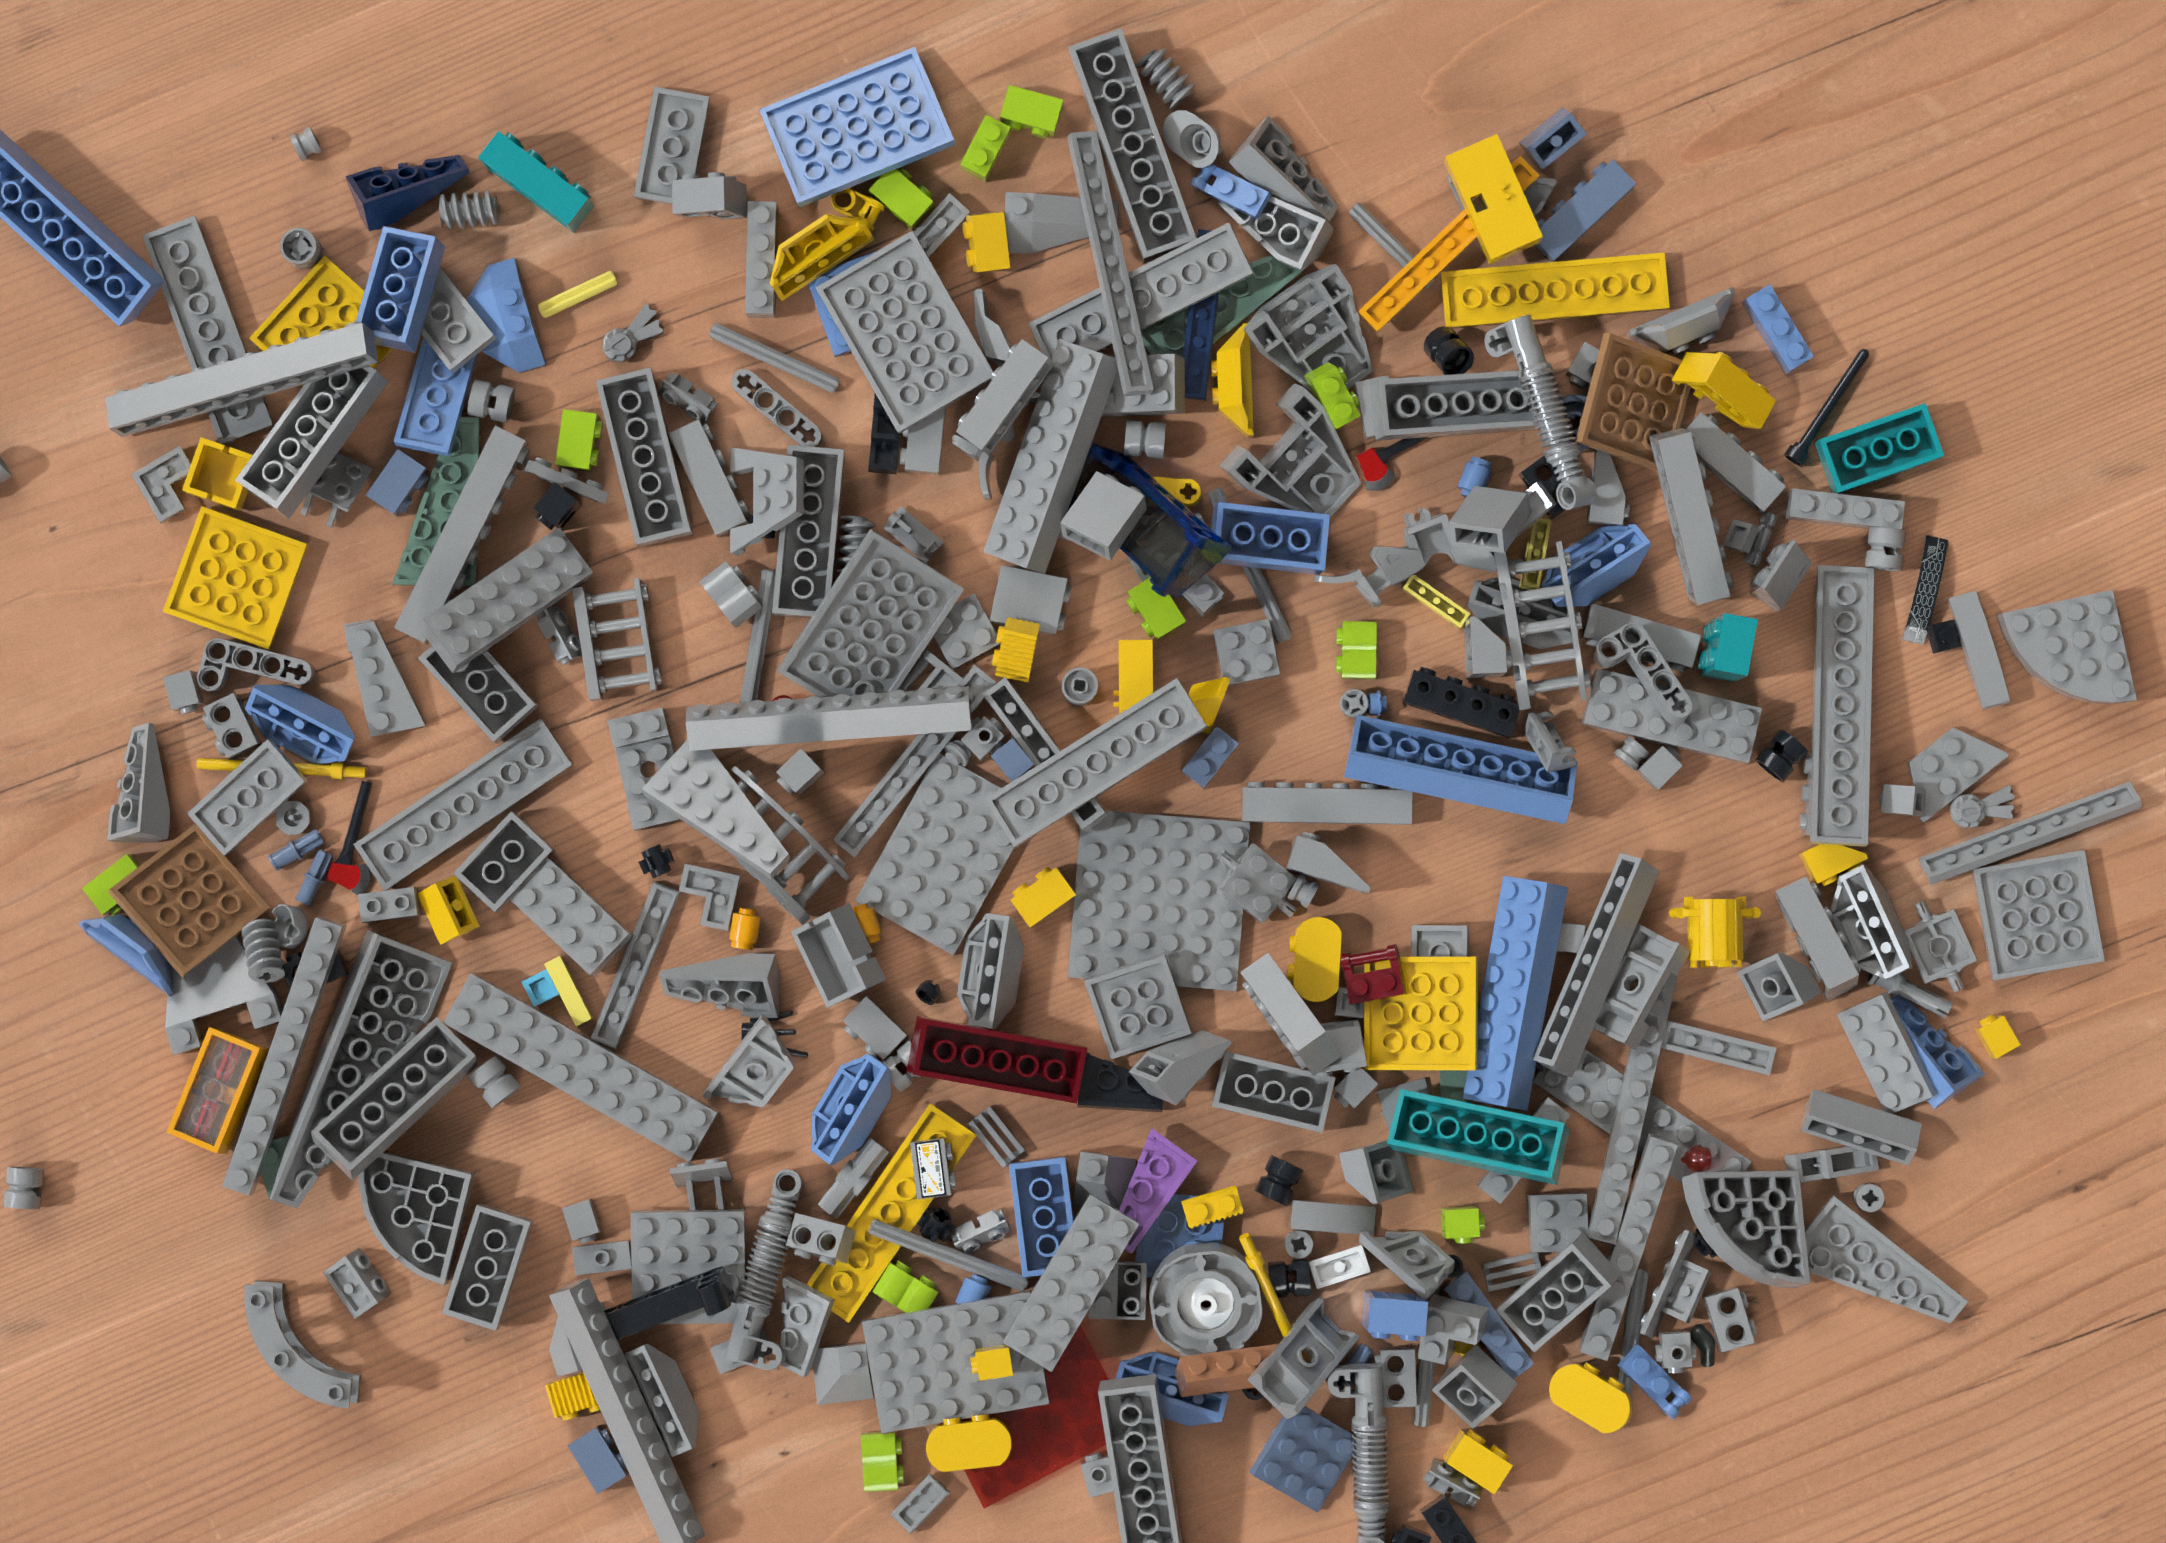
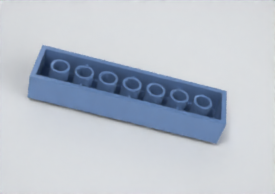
M0 130V218L119 327L134 322L166 280Z
M1356 715L1350 738L1344 777L1566 824L1573 802L1578 761L1575 767L1547 773L1535 752Z
M1503 876L1478 1012V1071L1467 1072L1463 1099L1528 1110L1536 1061L1532 1059L1541 1039L1568 887Z

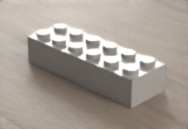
M368 365L304 384L238 475L236 481L249 492L290 519L389 381Z
M650 367L597 380L596 385L635 544L640 548L692 535L690 518L653 370Z
M1520 370L1379 379L1370 385L1376 441L1536 430L1535 428L1538 424L1533 423L1536 418L1531 417L1534 412L1529 411L1532 406L1527 405L1530 400L1525 399L1528 396L1527 393H1523L1526 388L1521 387L1522 384H1520L1517 375Z
M1679 428L1649 436L1688 599L1700 605L1730 597L1729 589L1733 588L1729 572L1724 571L1722 564L1723 561H1726L1725 551L1722 544L1718 545L1716 534H1719V526L1716 518H1712L1709 507L1713 506L1710 491L1704 488L1703 479H1706V472L1703 463H1699L1696 452L1700 451L1696 435H1692L1686 429Z
M788 445L787 456L798 457L804 460V514L780 529L772 609L774 616L811 619L834 584L846 455L843 449Z
M559 527L424 618L419 629L450 671L454 673L542 613L544 609L549 608L571 593L572 588H578L587 582L593 571Z
M1598 668L1593 671L1591 687L1589 688L1581 725L1741 764H1748L1750 762L1762 708L1685 690L1691 699L1692 710L1682 724L1672 725L1664 719L1638 678ZM1656 683L1658 689L1662 691L1669 690L1668 685ZM1673 706L1672 708L1674 712L1677 710L1682 712L1683 710L1681 707L1676 708Z
M436 1017L311 1131L313 1142L351 1180L355 1179L477 1066L476 1055Z
M1090 1193L1002 1343L1052 1372L1133 1236L1139 1222Z

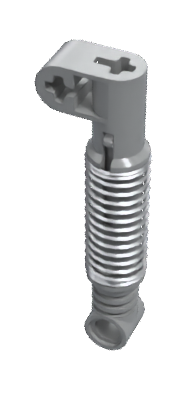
M1531 315L1515 318L1489 330L1486 333L1484 343L1487 352L1491 356L1500 357L1514 353L1520 370L1517 375L1520 384H1522L1521 387L1526 388L1523 393L1528 394L1525 399L1530 400L1527 405L1532 406L1529 411L1534 412L1531 415L1532 418H1536L1533 423L1538 424L1535 429H1540L1537 435H1542L1539 441H1544L1541 447L1550 446L1548 450L1543 452L1547 463L1552 465V468H1557L1554 474H1559L1556 477L1557 481H1561L1556 490L1559 505L1563 509L1571 510L1592 504L1596 498V488L1590 478H1587L1585 475L1581 476L1584 470L1579 469L1582 464L1576 461L1579 459L1578 455L1581 451L1579 443L1574 442L1576 437H1571L1575 432L1570 431L1573 426L1568 425L1570 419H1566L1568 413H1564L1566 407L1562 406L1564 401L1560 400L1562 395L1558 394L1560 389L1556 388L1558 383L1554 382L1556 377L1552 376L1554 370L1551 363L1546 361Z
M791 1169L779 1171L773 1179L771 1194L774 1196L769 1198V1201H772L771 1205H767L770 1211H766L760 1217L758 1225L763 1230H756L765 1236H754L758 1240L757 1242H752L756 1247L751 1248L754 1254L749 1255L752 1260H748V1263L751 1265L746 1267L749 1272L744 1273L747 1279H742L745 1282V1286L741 1285V1288L744 1290L739 1291V1294L742 1297H738L735 1306L738 1311L724 1357L725 1359L763 1370L777 1369L784 1360L783 1349L774 1342L760 1339L764 1320L770 1315L771 1306L773 1305L770 1299H775L771 1295L776 1293L773 1288L778 1287L775 1284V1281L780 1280L777 1275L782 1274L778 1271L783 1268L780 1263L785 1262L782 1256H787L784 1253V1250H788V1247L785 1246L787 1240L782 1237L788 1238L793 1223V1218L790 1217V1214L794 1215L795 1211H792V1207L796 1208L797 1204H794V1200L798 1201L803 1188L801 1176ZM786 1176H792L796 1182L794 1189L789 1192H785L781 1188V1180ZM758 1341L763 1342L761 1351L768 1352L769 1348L773 1349L772 1353L776 1355V1360H770L769 1364H766V1358L759 1356L757 1364L752 1363Z
M1373 1363L1338 1364L1326 1378L1325 1382L1329 1391L1334 1396L1339 1398H1355V1416L1352 1418L1351 1424L1354 1433L1351 1437L1354 1438L1352 1441L1354 1445L1352 1447L1354 1451L1352 1462L1355 1464L1352 1467L1355 1470L1352 1474L1354 1476L1352 1481L1355 1483L1353 1485L1355 1489L1353 1491L1355 1495L1353 1506L1359 1518L1357 1521L1359 1525L1357 1543H1386V1534L1384 1533L1386 1527L1383 1526L1386 1524V1520L1383 1518L1386 1517V1513L1389 1511L1390 1501L1385 1499L1389 1497V1494L1385 1493L1389 1490L1388 1487H1385L1389 1484L1385 1480L1389 1477L1385 1474L1389 1471L1385 1468L1389 1464L1385 1460L1389 1457L1384 1455L1388 1453V1450L1384 1449L1388 1446L1384 1442L1388 1440L1384 1436L1388 1433L1384 1430L1388 1427V1423L1383 1410V1366ZM1350 1372H1355V1389H1350L1348 1383L1350 1381ZM1342 1375L1346 1381H1343L1342 1386L1338 1387L1334 1381H1338L1339 1376Z

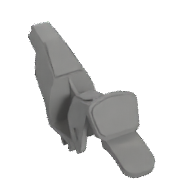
M976 289L973 293L975 306L974 324L985 357L989 361L996 363L998 367H1002L1008 359L1007 355L1011 345L1000 326L989 319L986 293L982 289ZM1042 381L1038 388H1042L1044 381ZM1038 392L1034 393L1024 407L1030 406L1031 403L1036 404L1040 394ZM1013 423L1001 438V440L1007 443L1015 439ZM953 435L951 438L953 440L952 444L979 462V480L985 500L992 499L989 475L994 456L992 454L987 455L964 437L961 438Z
M1418 508L1420 513L1419 521L1416 522L1412 513H1405L1404 521L1407 526L1403 530L1404 547L1375 546L1371 549L1370 557L1378 567L1375 572L1365 578L1359 569H1355L1349 573L1337 576L1314 575L1313 581L1323 583H1347L1354 581L1355 584L1353 586L1373 608H1379L1382 606L1378 595L1386 587L1397 585L1422 570L1430 557L1436 553L1449 555L1454 564L1489 572L1497 570L1495 557L1490 551L1452 546L1450 521L1446 514L1439 513L1431 517L1428 509ZM1519 558L1507 559V562L1513 561V564L1525 562Z

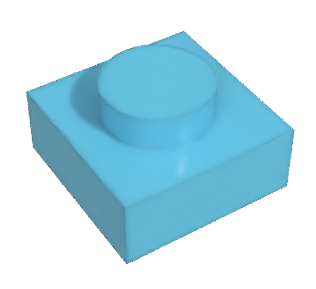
M547 969L522 981L534 1007L560 995Z

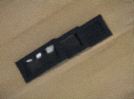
M875 393L868 472L897 474L900 434L895 429Z

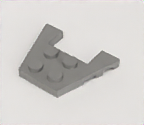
M731 448L730 473L741 475L753 472V523L730 529V553L737 556L746 552L745 548L752 543L755 545L764 540V536L772 530L778 531L804 514V460L793 456Z

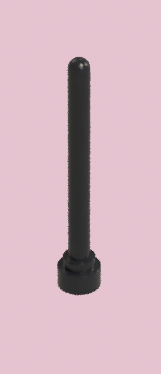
M1861 349L1857 353L1800 441L1788 447L1784 456L1789 461L1803 467L1809 458L1807 455L1809 453V446L1868 359V350Z

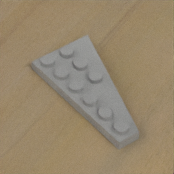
M687 739L642 788L643 795L770 879H773L790 860L788 852L711 749L689 751Z
M1834 1195L1805 1229L1809 1273L1825 1277L1834 1282L1883 1298L1950 1324L1968 1303L1963 1296Z

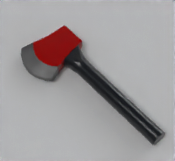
M1429 437L1401 439L1383 449L1374 450L1372 447L1357 455L1356 457L1363 472L1366 490L1378 491L1387 487L1395 474L1384 463L1393 456Z
M362 781L343 849L335 863L331 862L326 879L344 886L356 895L362 894L367 889L371 876L367 864L352 865V856L355 848L353 844L357 841L372 788V783Z

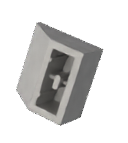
M1358 1019L1321 1024L1341 1057L1317 1073L1316 1076H1328L1333 1073L1332 1071L1343 1069L1344 1072H1356L1361 1067L1367 1066Z
M1118 1260L1090 1306L1088 1318L1145 1320L1147 1263Z

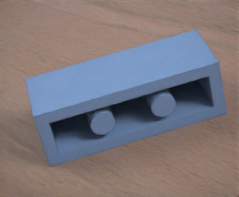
M1771 285L1766 286L1742 302V305L1785 375L1814 357Z

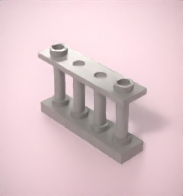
M639 578L633 579L635 589L592 595L591 593H586L584 587L572 588L590 701L603 700L602 693H606L607 689L649 683L650 690L655 692L658 691L657 684H662L660 667L655 668L645 607V601H649L647 584H642ZM637 600L639 612L637 617L599 623L590 619L589 610L594 609V606ZM641 627L643 644L600 651V648L595 649L594 637H598V634ZM645 655L648 672L611 678L599 676L598 665H602L604 661Z

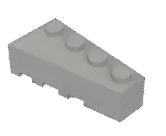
M1804 877L1777 890L1775 899L1791 931L1798 933L1796 940L1802 954L1805 957L1810 956L1811 958L1809 964L1815 980L1823 981L1825 992L1822 994L1826 1002L1857 987L1858 972L1861 971V968L1854 956L1849 957L1845 950L1848 944L1842 932L1836 933L1832 925L1834 918L1827 906L1822 907L1818 899L1821 897L1817 885L1815 882L1810 883L1807 877Z

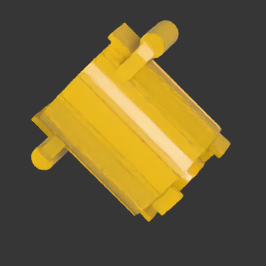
M1746 896L1736 897V899H1693V897H1684V908L1676 907L1671 908L1669 911V916L1672 919L1687 917L1688 950H1690L1688 955L1689 968H1697V961H1700V968H1713V966L1732 967V960H1734V967H1742L1743 917L1751 919L1758 918L1761 915V910L1758 907L1746 908Z

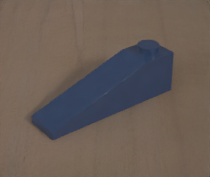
M460 155L427 159L422 165L408 166L407 162L398 164V169L382 171L381 166L372 167L345 177L360 217L367 229L372 231L383 229V226L386 227L396 223L469 174V169Z

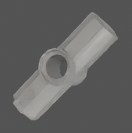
M870 1137L854 1159L849 1160L835 1178L836 1182L828 1189L818 1205L837 1219L855 1196L857 1197L871 1180V1175L884 1161L889 1151Z

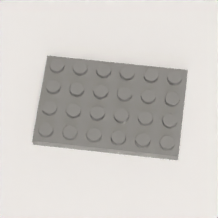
M913 231L816 287L899 434L991 381L993 369Z
M870 529L777 671L818 697H834L838 694L862 695L866 692L889 693L898 690L964 591V588Z
M939 754L931 764L859 892L856 901L861 904L867 903L868 908L874 907L875 912L954 955L1014 849L985 801V798L1001 788L961 765L954 766L945 756Z
M1030 1291L862 1320L881 1433L944 1423L943 1419L960 1417V1419L972 1418V1415H989L1049 1404L1043 1367L1010 1347L1013 1376L979 1381L978 1374H972L970 1357H975V1349L1004 1345L1002 1343L1003 1339L1028 1299Z

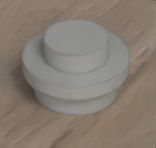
M955 740L953 743L949 742L945 746V757L954 766L961 765L964 767L968 764L971 752L963 742Z

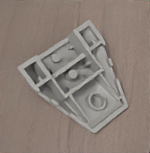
M1337 264L1330 265L1301 278L1259 308L1244 328L1262 355L1310 391L1311 389L1304 375L1327 362L1343 369L1348 379V382L1345 383L1347 389L1373 372L1366 341L1359 323V314L1356 311L1352 287Z

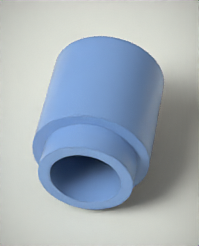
M1473 456L1470 462H1466L1457 486L1461 490V496L1467 497L1474 486H1488L1493 472L1491 471L1492 463Z
M972 1274L971 1278L965 1277L955 1302L963 1303L987 1298L992 1288L987 1285L988 1279L976 1274Z

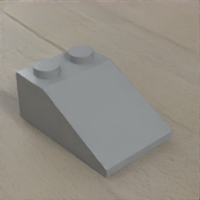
M1307 832L1302 833V836H1295L1285 869L1358 892L1369 893L1371 887L1325 843L1319 842L1320 836Z

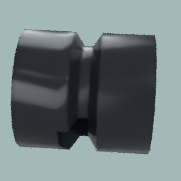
M1446 326L1436 328L1425 339L1424 351L1426 355L1436 363L1444 375L1464 374L1472 366L1474 361L1473 351L1452 328Z
M1780 729L1770 741L1771 748H1764L1755 761L1780 782H1785L1794 771L1792 765L1799 764L1809 751L1793 736Z
M1271 1155L1265 1167L1268 1174L1267 1176L1260 1177L1254 1191L1287 1206L1294 1193L1291 1185L1299 1182L1304 1170Z
M1308 1259L1292 1260L1290 1265H1287L1284 1261L1268 1262L1269 1278L1278 1298H1286L1289 1293H1293L1295 1297L1311 1296ZM1288 1274H1296V1282L1289 1283Z

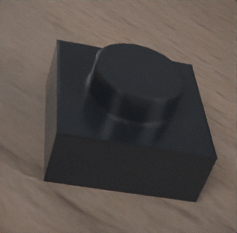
M1954 619L1926 627L1933 654L1962 646Z

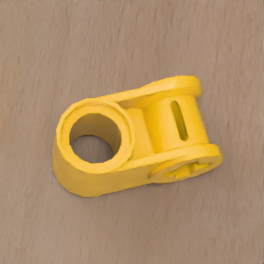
M850 188L831 195V207L837 214L845 218L864 221L870 232H873L875 229L873 225L879 213L886 208L885 205L875 199L862 195ZM840 194L848 195L852 200L851 204L844 208L839 207L835 202L837 196ZM871 209V211H870L868 217L865 219L867 213H868L869 210Z
M1148 478V507H1192L1201 500L1200 486L1192 479ZM1187 486H1191L1192 491L1197 492L1191 496L1190 500H1186L1185 495L1181 494V492L1186 491Z

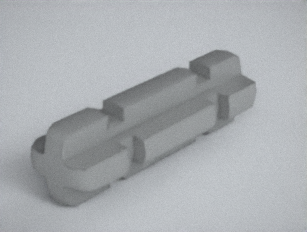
M1769 512L1762 514L1759 521L1761 524L1757 526L1759 531L1749 554L1745 556L1744 562L1752 566L1760 564L1762 559L1761 553L1766 549L1772 533L1771 528L1775 526L1777 516Z

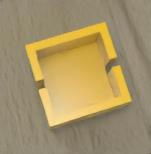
M200 437L182 491L241 512L248 490L239 484L236 478L253 455Z
M1469 1429L1467 1433L1460 1430L1443 1456V1459L1447 1464L1495 1495L1513 1467L1508 1460L1510 1456L1494 1444L1491 1449L1484 1445L1486 1440L1473 1430Z

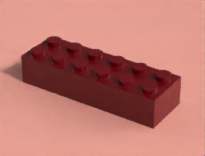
M917 1016L906 1072L918 1076L1077 1104L1087 1047Z

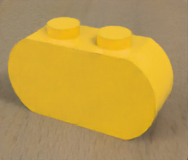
M1314 917L1307 919L1296 928L1295 935H1290L1289 952H1294L1293 964L1288 963L1287 979L1292 981V986L1299 996L1307 1001H1325L1331 998L1338 991L1342 932L1333 921L1327 918Z
M1585 1362L1584 1366L1580 1363H1575L1560 1368L1553 1375L1549 1387L1550 1397L1555 1405L1602 1433L1617 1431L1628 1423L1633 1412V1402L1630 1394L1623 1390L1625 1385L1613 1377H1610L1609 1380L1598 1375L1601 1370L1588 1362Z
M988 1414L972 1415V1420L960 1421V1417L943 1419L944 1423L935 1426L929 1434L926 1443L927 1457L931 1464L941 1472L999 1466L1007 1459L1011 1450L1012 1438L1008 1427L995 1417L989 1418Z

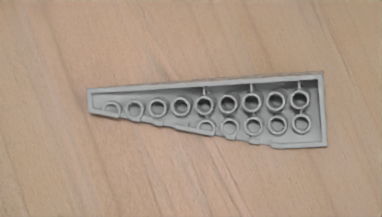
M370 930L366 931L306 1085L270 1196L271 1200L298 1208L318 1179L317 1175L331 1160L313 1142L311 1131L416 1036L423 1023L426 1024L433 1013L452 962Z

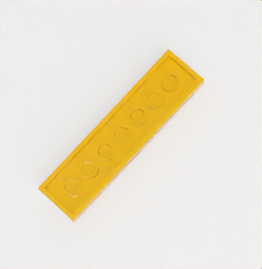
M1665 252L1444 271L1440 273L1445 326L1450 328L1504 324L1525 315H1531L1533 321L1669 310L1670 308Z
M931 1103L847 1224V1227L856 1231L847 1264L836 1261L835 1266L821 1262L806 1284L835 1299L831 1311L848 1323L901 1247L898 1244L871 1235L869 1233L871 1222L876 1219L911 1232L934 1198L917 1199L910 1143L945 1138V1143H951L953 1160H948L949 1172H952L976 1137L974 1132Z

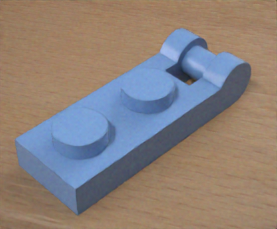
M1214 164L1200 168L1201 171L1197 178L1194 177L1190 185L1196 190L1257 220L1272 196L1268 191ZM1211 175L1216 177L1212 186L1207 184Z
M1635 1345L1619 1362L1618 1366L1670 1419L1674 1420L1679 1415V1409L1683 1405H1688L1692 1400V1397L1640 1345ZM1671 1392L1675 1398L1668 1403L1665 1398Z

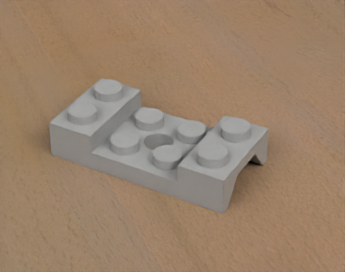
M664 708L607 720L619 764L633 830L637 831L650 826L681 820L643 795L642 788L652 778L643 776L641 772L642 765L648 761L654 762L658 772L674 754Z
M1637 924L1593 1028L1636 1050L1649 1027L1644 1022L1670 973L1678 975L1690 950ZM1635 979H1638V986L1634 990L1630 991L1629 987L1631 982Z
M1320 1297L1308 1304L1295 1320V1325L1275 1350L1259 1364L1247 1379L1287 1420L1301 1411L1359 1338L1356 1333L1341 1330L1324 1313V1301ZM1302 1350L1310 1354L1311 1363H1306L1303 1360Z

